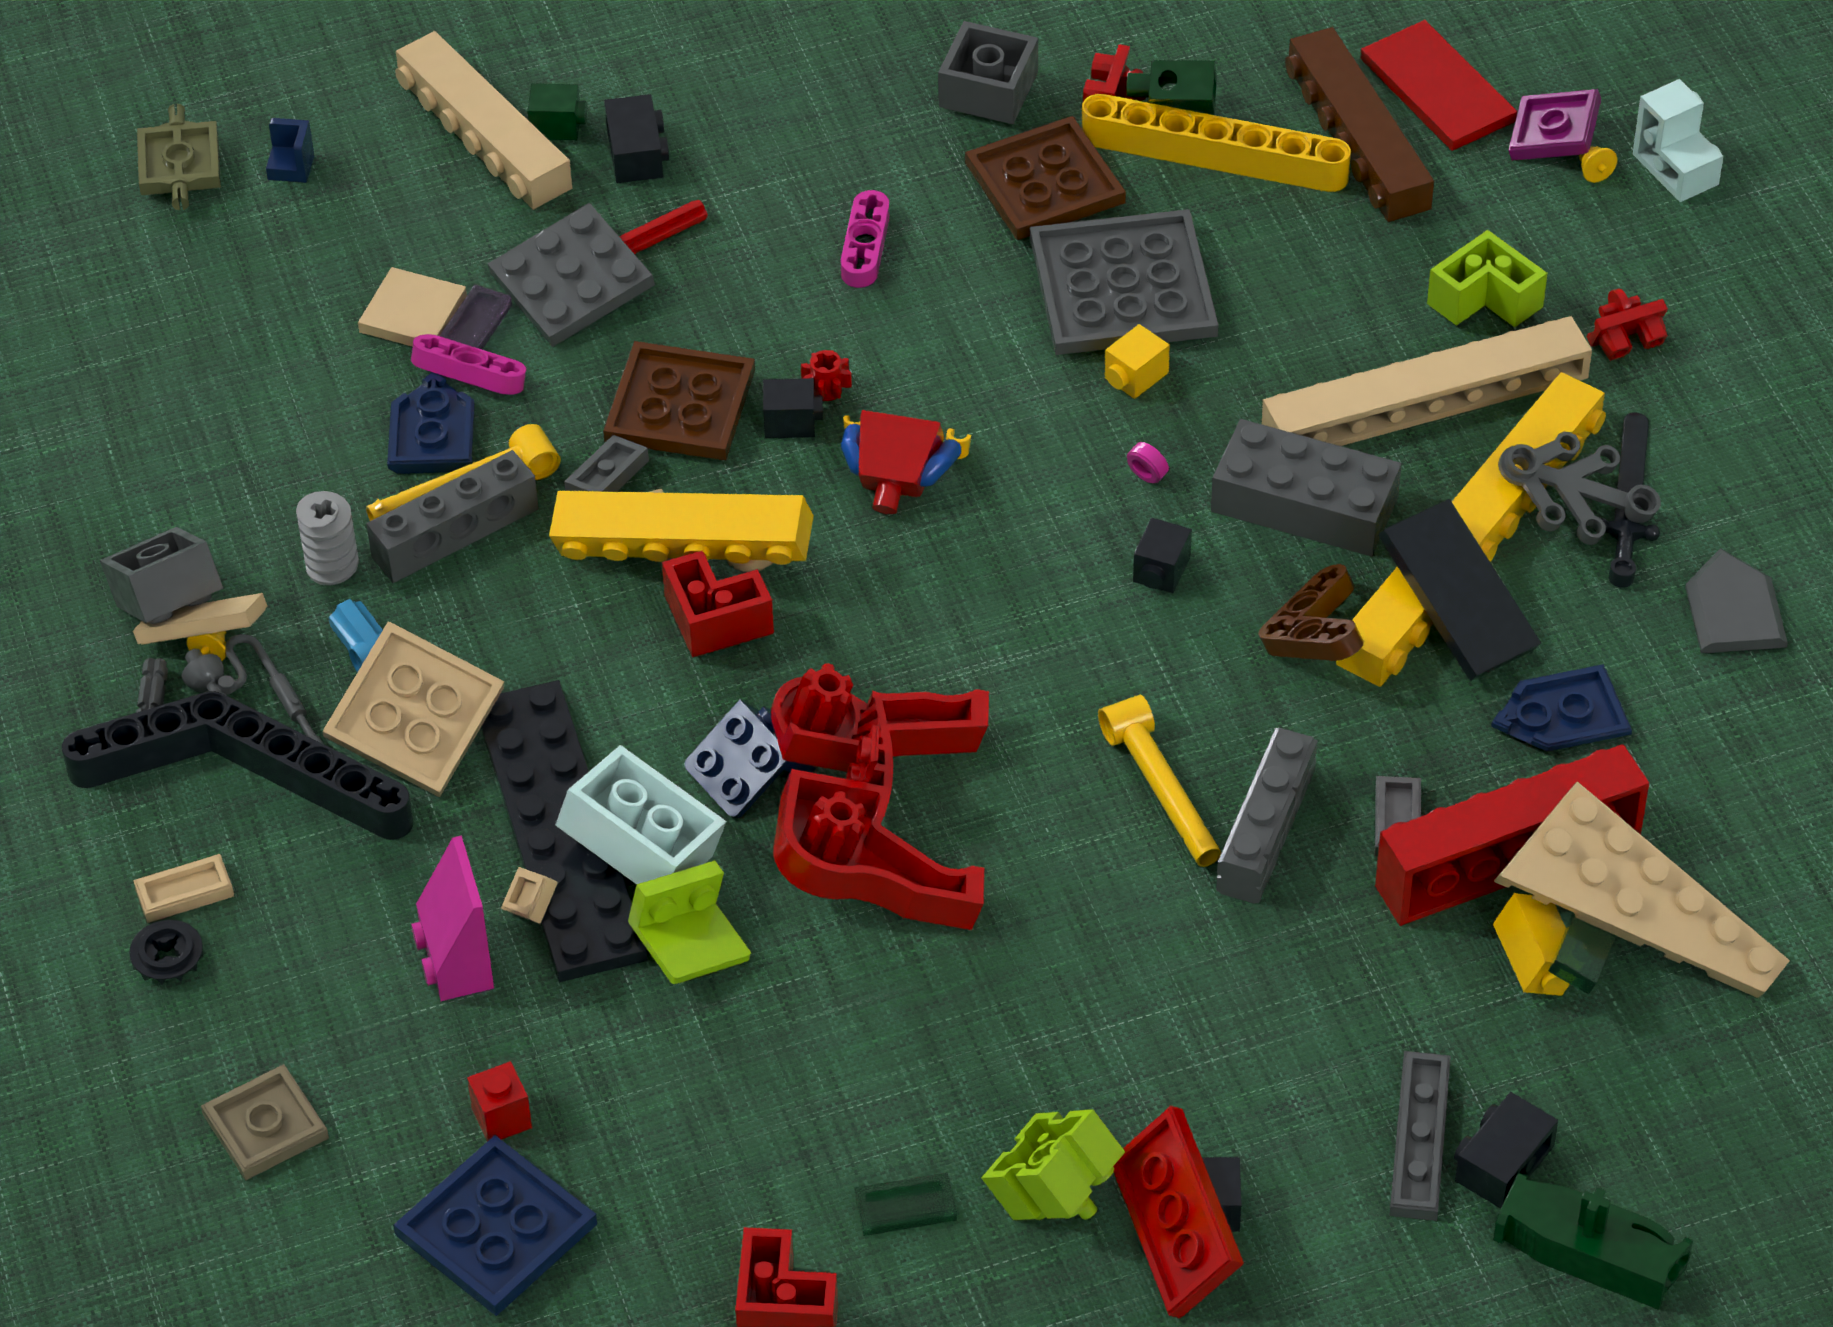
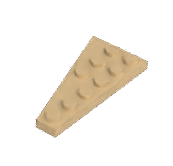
M1578 781L1494 880V882L1507 888L1513 885L1533 894L1532 899L1548 905L1551 902L1574 912L1575 918L1636 945L1642 946L1646 944L1665 953L1664 957L1679 964L1685 961L1707 972L1709 977L1756 998H1759L1767 991L1790 961Z

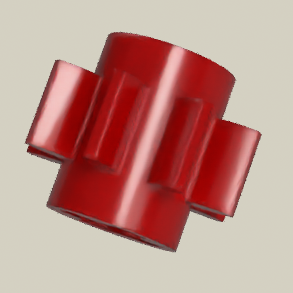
M833 350L811 353L810 364H801V379L814 378V395H822L823 401L840 399L842 387H852L849 359H841Z

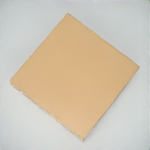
M391 267L358 321L359 333L412 347L414 338L419 335L431 334L443 337L467 298L466 286Z

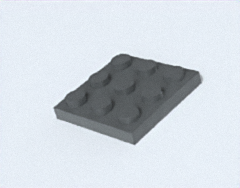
M590 203L488 263L491 275L552 347L655 286L653 275Z

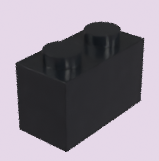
M652 95L604 100L607 134L616 183L663 178L662 161H669L667 137H659L660 133H664L663 115L661 109L654 110Z
M1510 1092L1499 1106L1492 1104L1481 1120L1478 1132L1473 1137L1467 1135L1457 1147L1454 1154V1160L1457 1161L1455 1182L1501 1209L1518 1173H1523L1530 1177L1553 1149L1558 1119Z

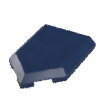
M432 372L422 379V385L410 394L403 393L392 401L388 469L397 474L446 473L472 464L474 399L464 392H457L446 383L444 377Z
M1604 664L1520 681L1513 690L1506 706L1502 711L1498 712L1491 724V727L1545 751L1632 734L1631 726Z

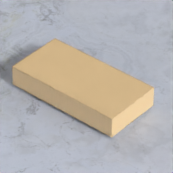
M220 854L133 880L147 923L234 897L233 887Z

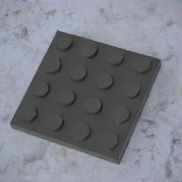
M1190 209L1030 227V241L1055 355L1105 350L1138 324H1141L1165 342L1218 337L1219 325Z

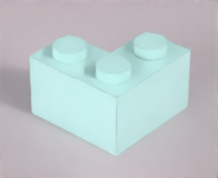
M1680 79L1640 96L1633 155L1679 202H1682L1719 185L1723 155L1716 145L1711 144L1699 132L1704 102L1696 92L1691 91Z

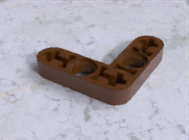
M1336 564L1320 570L1261 627L1258 635L1269 655L1339 661L1354 655L1362 648L1364 640L1354 621L1327 618L1355 588L1345 565Z

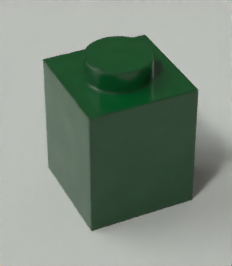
M531 83L527 109L528 121L548 140L577 141L579 125H586L587 102L580 101L579 85Z

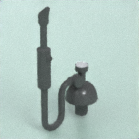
M239 634L231 637L225 644L226 655L238 674L236 681L231 676H224V666L221 658L217 655H203L199 649H192L186 654L185 659L188 664L182 673L183 682L197 693L216 691L227 696V694H231L241 688L247 679L246 670L233 648L238 643L250 644L271 676L270 685L291 720L294 722L298 721L306 736L324 744L305 718L307 711L283 673H278L263 646L255 637Z

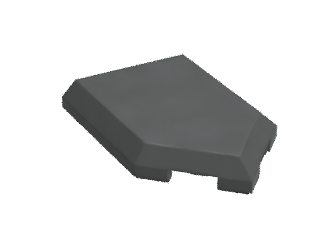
M1720 548L1685 586L1701 654L1787 648L1788 642L1772 578Z

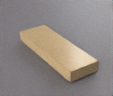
M263 593L206 602L195 606H183L172 611L173 616L163 622L150 624L141 621L133 630L137 643L144 645L250 627L268 606Z

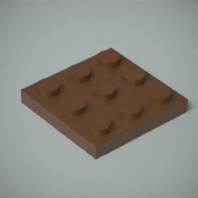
M1073 116L965 152L966 166L1016 240L1029 237L1030 227L1069 223L1126 203V191Z
M634 341L603 430L604 442L615 435L648 449L726 461L755 373V359Z

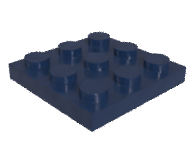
M494 1135L393 1226L395 1236L497 1316L597 1225V1216L595 1212Z

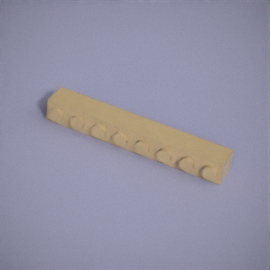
M1572 316L1547 321L1536 326L1510 331L1503 335L1473 341L1466 345L1440 352H1432L1418 358L1395 362L1381 368L1355 373L1344 378L1318 383L1307 388L1263 399L1262 425L1343 446L1544 391L1560 372L1579 381L1588 379L1592 349Z

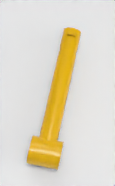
M524 425L511 435L509 449L402 491L397 495L382 500L377 499L374 503L366 506V512L369 520L372 521L511 450L535 475V480H541L552 475L558 469L561 458L539 425Z
M1140 694L1099 709L1098 720L1106 741L1111 746L1125 743L1179 835L1183 838L1197 865L1206 867L1215 863L1220 858L1221 850L1209 830L1205 827L1204 822L1150 735L1155 730V722L1151 708L1144 696Z

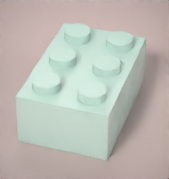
M619 745L568 789L555 825L635 884H639L705 864L713 857L727 821Z

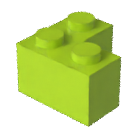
M1486 230L1430 269L1427 304L1456 326L1486 306L1513 327H1516L1543 308L1547 272L1495 234Z

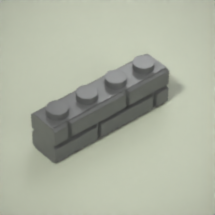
M1275 728L1218 860L1216 891L1220 892V894L1253 904L1260 902L1278 860L1280 850L1283 848L1307 791L1308 784H1310L1315 772L1318 740L1314 739V737L1283 728Z

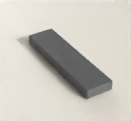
M1404 1051L1389 1216L1437 1221L1450 1055Z

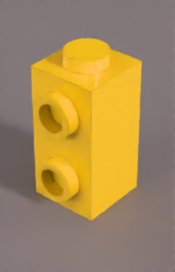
M1514 893L1494 921L1493 926L1522 990L1525 993L1562 996L1583 967L1581 958L1555 904L1550 902L1546 905L1532 899V895Z

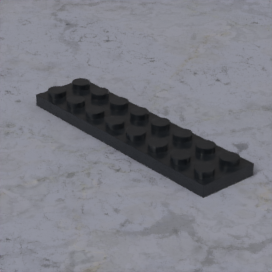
M555 680L501 693L482 724L481 730L524 869L558 882L541 921V926L559 983L648 961L645 945L628 923L632 904L622 873L555 825L568 789L589 772L560 681Z

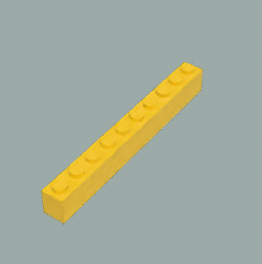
M1560 372L1452 501L1453 505L1490 562L1496 554L1499 543L1504 538L1510 539L1513 536L1523 514L1526 511L1531 513L1536 508L1523 486L1511 484L1501 475L1498 462L1502 453L1507 448L1518 444H1525L1536 449L1554 441L1561 432H1571L1580 441V449L1571 459L1575 460L1580 454L1586 438L1591 433L1597 434L1605 421L1606 412L1602 411L1604 392ZM1560 443L1564 449L1571 450L1568 444ZM1555 458L1544 465L1562 469L1567 461ZM1515 464L1516 467L1523 470V468L1520 465ZM1398 566L1352 620L1364 640L1362 648L1354 655L1336 661V665L1381 687L1391 674L1397 675L1402 670L1407 660V655L1413 647L1419 648L1425 642L1433 622Z

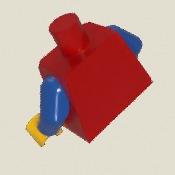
M866 410L861 411L860 422H850L849 415L843 417L844 434L841 449L850 471L859 476L862 487L876 491L872 508L880 513L896 514L900 495L920 497L925 487L932 486L957 459H963L969 454L971 435L967 434V437L964 439L954 438L955 429L949 428L946 433V440L943 442L944 435L940 422Z

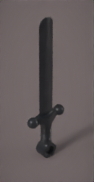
M1632 412L1627 414L1623 423L1617 489L1627 493L1634 486L1643 485L1649 420L1641 413ZM1615 507L1614 521H1609L1608 523L1606 519L1602 517L1600 519L1605 523V533L1607 532L1617 539L1615 559L1611 562L1609 570V581L1616 587L1625 588L1633 584L1636 573V564L1632 561L1634 541L1642 537L1649 541H1655L1660 536V529L1654 524L1644 526L1630 521L1625 516L1624 510Z

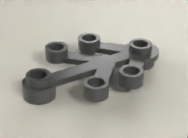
M1561 432L1554 441L1536 449L1525 444L1511 446L1499 458L1498 467L1501 475L1511 484L1523 486L1539 510L1536 521L1543 530L1550 532L1557 530L1565 520L1566 513L1560 504L1552 501L1542 483L1553 486L1579 523L1576 530L1579 540L1587 545L1598 543L1605 534L1606 526L1602 519L1594 515L1583 497L1622 509L1625 516L1635 523L1650 521L1661 505L1658 493L1650 486L1636 485L1627 493L1585 479V477L1596 472L1600 474H1610L1620 462V455L1612 446L1602 445L1594 454L1562 469L1544 465L1555 458L1562 461L1573 459L1580 449V441L1571 432ZM1560 443L1568 444L1571 450L1564 449ZM1600 456L1607 457L1611 463H1605ZM1515 464L1520 465L1523 468V470L1516 467ZM1635 504L1639 505L1643 510L1636 507ZM1545 513L1553 514L1556 521L1549 519ZM1586 526L1592 527L1597 534L1590 533Z

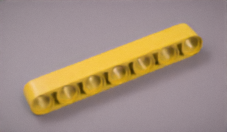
M1106 94L1091 95L1082 103V130L1094 147L1326 192L1340 191L1349 182L1351 149L1346 142L1337 138Z

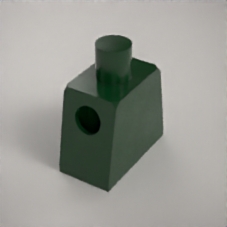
M1153 60L1151 61L1150 74L1128 73L1127 97L1149 98V103L1215 115L1217 88L1215 61ZM1166 84L1175 85L1173 88L1168 90L1162 88Z

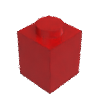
M511 1061L467 1077L472 1111L487 1141L494 1135L502 1140L532 1128L528 1095Z

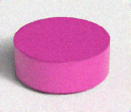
M1138 442L1127 454V462L1131 470L1148 483H1158L1169 471V465L1164 456L1148 443Z

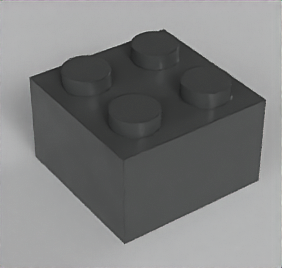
M963 21L938 72L939 107L1014 124L1038 74V38Z
M178 527L100 560L116 606L145 623L156 624L163 622L173 616L172 611L185 605L196 606L205 603L212 598V593L223 589L207 542Z

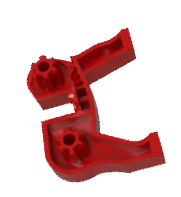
M828 663L822 665L821 670L817 672L809 668L802 677L794 678L783 684L777 691L771 708V720L783 760L844 771L847 774L846 779L791 769L781 795L773 847L774 860L781 874L798 889L817 897L862 900L884 907L906 919L972 930L984 905L985 868L971 865L967 868L952 869L941 866L883 827L881 823L888 807L892 789L893 756L977 752L988 728L989 691L975 689L959 695H941L931 692L879 693L872 691L869 701L866 703L850 693L853 687L850 676H842L835 671L833 664Z

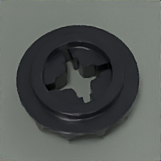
M162 920L144 927L132 940L129 951L133 970L140 972L145 981L153 978L157 979L161 985L164 984L166 979L177 978L179 981H182L185 973L197 971L198 961L204 957L202 939L197 930L191 925L178 920ZM174 948L176 957L165 956L160 960L158 951L168 952Z

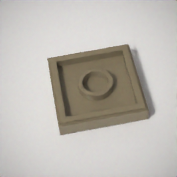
M284 1064L201 1105L203 1116L245 1181L329 1139L327 1128Z

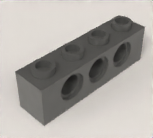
M511 450L366 523L371 557L391 582L395 583L538 510L535 475L519 456Z

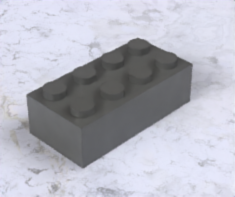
M1240 419L1212 478L1211 512L1373 557L1380 541L1378 535L1385 529L1399 497L1402 463Z

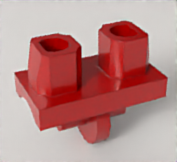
M1119 44L1115 56L1095 53L1091 67V79L1106 82L1086 79L1083 89V102L1087 97L1095 94H1106L1137 101L1146 99V97H1127L1128 73H1143L1140 69L1130 71L1126 66L1130 46Z
M1622 289L1611 290L1608 294V304L1599 307L1601 318L1595 320L1594 332L1588 333L1586 337L1591 347L1600 344L1610 361L1630 353L1633 347L1628 336L1635 333L1638 334L1644 349L1660 346L1668 336L1662 320L1668 308L1664 299L1641 305L1638 295L1628 298Z

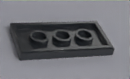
M1450 498L1384 529L1378 535L1470 681L1535 650L1541 644V641Z

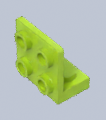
M716 861L636 885L628 923L672 984H678L749 961L750 950L716 904L724 875Z

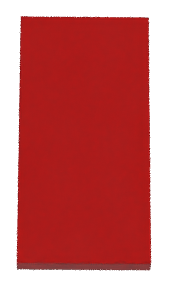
M1426 20L1361 48L1360 59L1451 151L1516 121L1517 110Z
M1170 1106L1123 1148L1125 1153L1113 1167L1114 1175L1169 1316L1181 1319L1239 1269L1244 1262L1183 1109Z

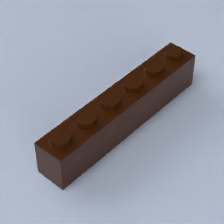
M1330 27L1290 39L1289 56L1285 58L1287 73L1292 80L1296 79L1301 87L1305 102L1308 105L1312 104L1316 110L1321 127L1325 131L1328 130L1333 138L1343 140L1349 145L1351 149L1350 165L1356 181L1362 182L1367 189L1372 206L1375 209L1379 208L1387 222L1431 210L1434 190L1432 176L1335 29Z

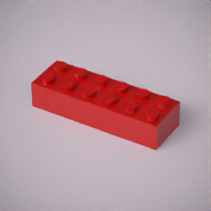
M1624 744L1607 750H1597L1588 757L1568 764H1558L1549 771L1527 779L1519 778L1505 787L1488 793L1475 794L1466 801L1446 808H1436L1427 815L1408 822H1397L1387 829L1380 831L1375 887L1399 926L1506 888L1494 882V880L1577 781L1641 835L1649 781Z

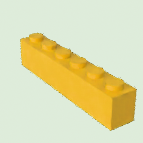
M558 491L549 537L561 556L573 560H582L587 556L605 557L614 561H623L627 557L663 562L668 558H678L703 550L707 561L709 559H722L744 564L750 560H766L774 564L785 565L791 561H806L814 515L803 495Z

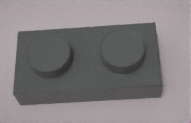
M613 435L564 481L565 491L617 492L649 461L648 448Z

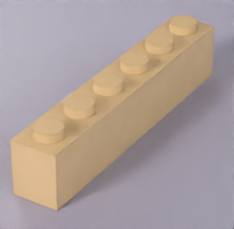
M436 31L396 50L398 68L395 70L400 85L405 90L410 89L418 97L423 108L427 111H432L441 120L444 128L449 133L454 132L463 141L469 153L480 157L485 162L489 172L495 177L499 176L508 185L511 193L517 199L522 198L534 210L573 189L570 160Z

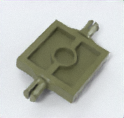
M172 104L168 108L169 123L157 127L137 128L139 188L141 195L172 192L173 208L180 210L181 199L182 208L185 210L189 206L188 191L221 188L219 136L216 121L199 123L185 121V107L177 104L176 115L175 105Z

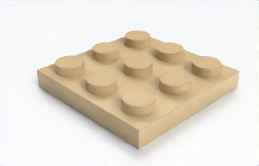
M388 621L323 729V737L440 797L504 689V681Z

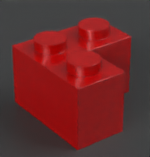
M703 550L662 562L665 598L692 658L774 634L772 599L758 569L717 581Z
M744 1227L735 1308L737 1327H836L838 1313L837 1273L793 1271L794 1253L791 1229Z

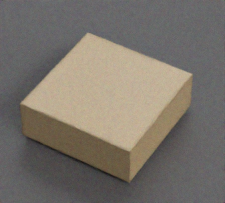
M518 867L501 909L541 924L558 882Z

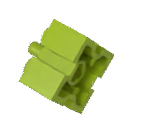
M1093 1109L1070 1111L1065 1118L1059 1112L1036 1113L1014 1138L1017 1142L1010 1152H1003L981 1179L1013 1220H1041L1046 1217L1047 1219H1069L1077 1214L1086 1220L1097 1212L1096 1205L1089 1197L1092 1193L1090 1185L1096 1186L1105 1182L1113 1174V1166L1125 1151Z

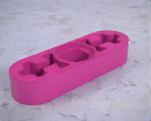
M867 190L859 193L853 201L841 255V277L851 287H867L874 283L878 276L890 219L889 199L882 192ZM869 209H874L873 220L866 219V213L869 212ZM863 234H869L876 238L869 243H861L855 240L856 237ZM858 258L864 259L861 269H857Z
M419 335L413 340L411 362L421 369L500 394H518L524 389L526 367L519 361L437 335Z

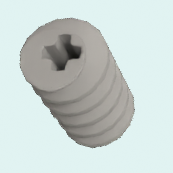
M320 491L306 495L299 501L296 514L307 575L312 581L320 585L331 586L342 583L356 572L359 564L350 505L344 497L333 492Z

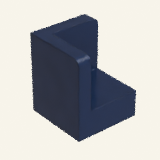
M272 118L269 123L272 149L266 166L267 179L307 183L314 158L309 120Z

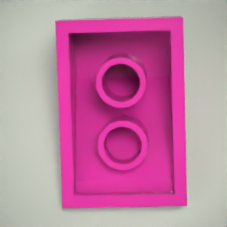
M461 835L451 839L416 903L419 922L411 924L417 950L426 949L428 958L421 959L427 986L436 984L440 1001L494 989L483 906Z

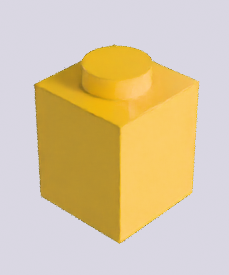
M1138 324L1105 350V379L1114 388L1121 389L1136 399L1169 373L1170 344L1141 324Z

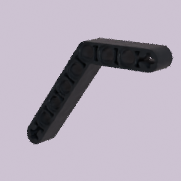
M207 691L77 730L69 734L62 743V753L69 780L72 784L81 788L96 787L212 751L381 838L388 840L400 839L410 833L413 827L410 796L403 784L216 691Z

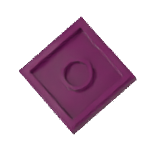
M1592 89L1522 96L1508 149L1511 160L1588 153L1602 100L1599 90Z

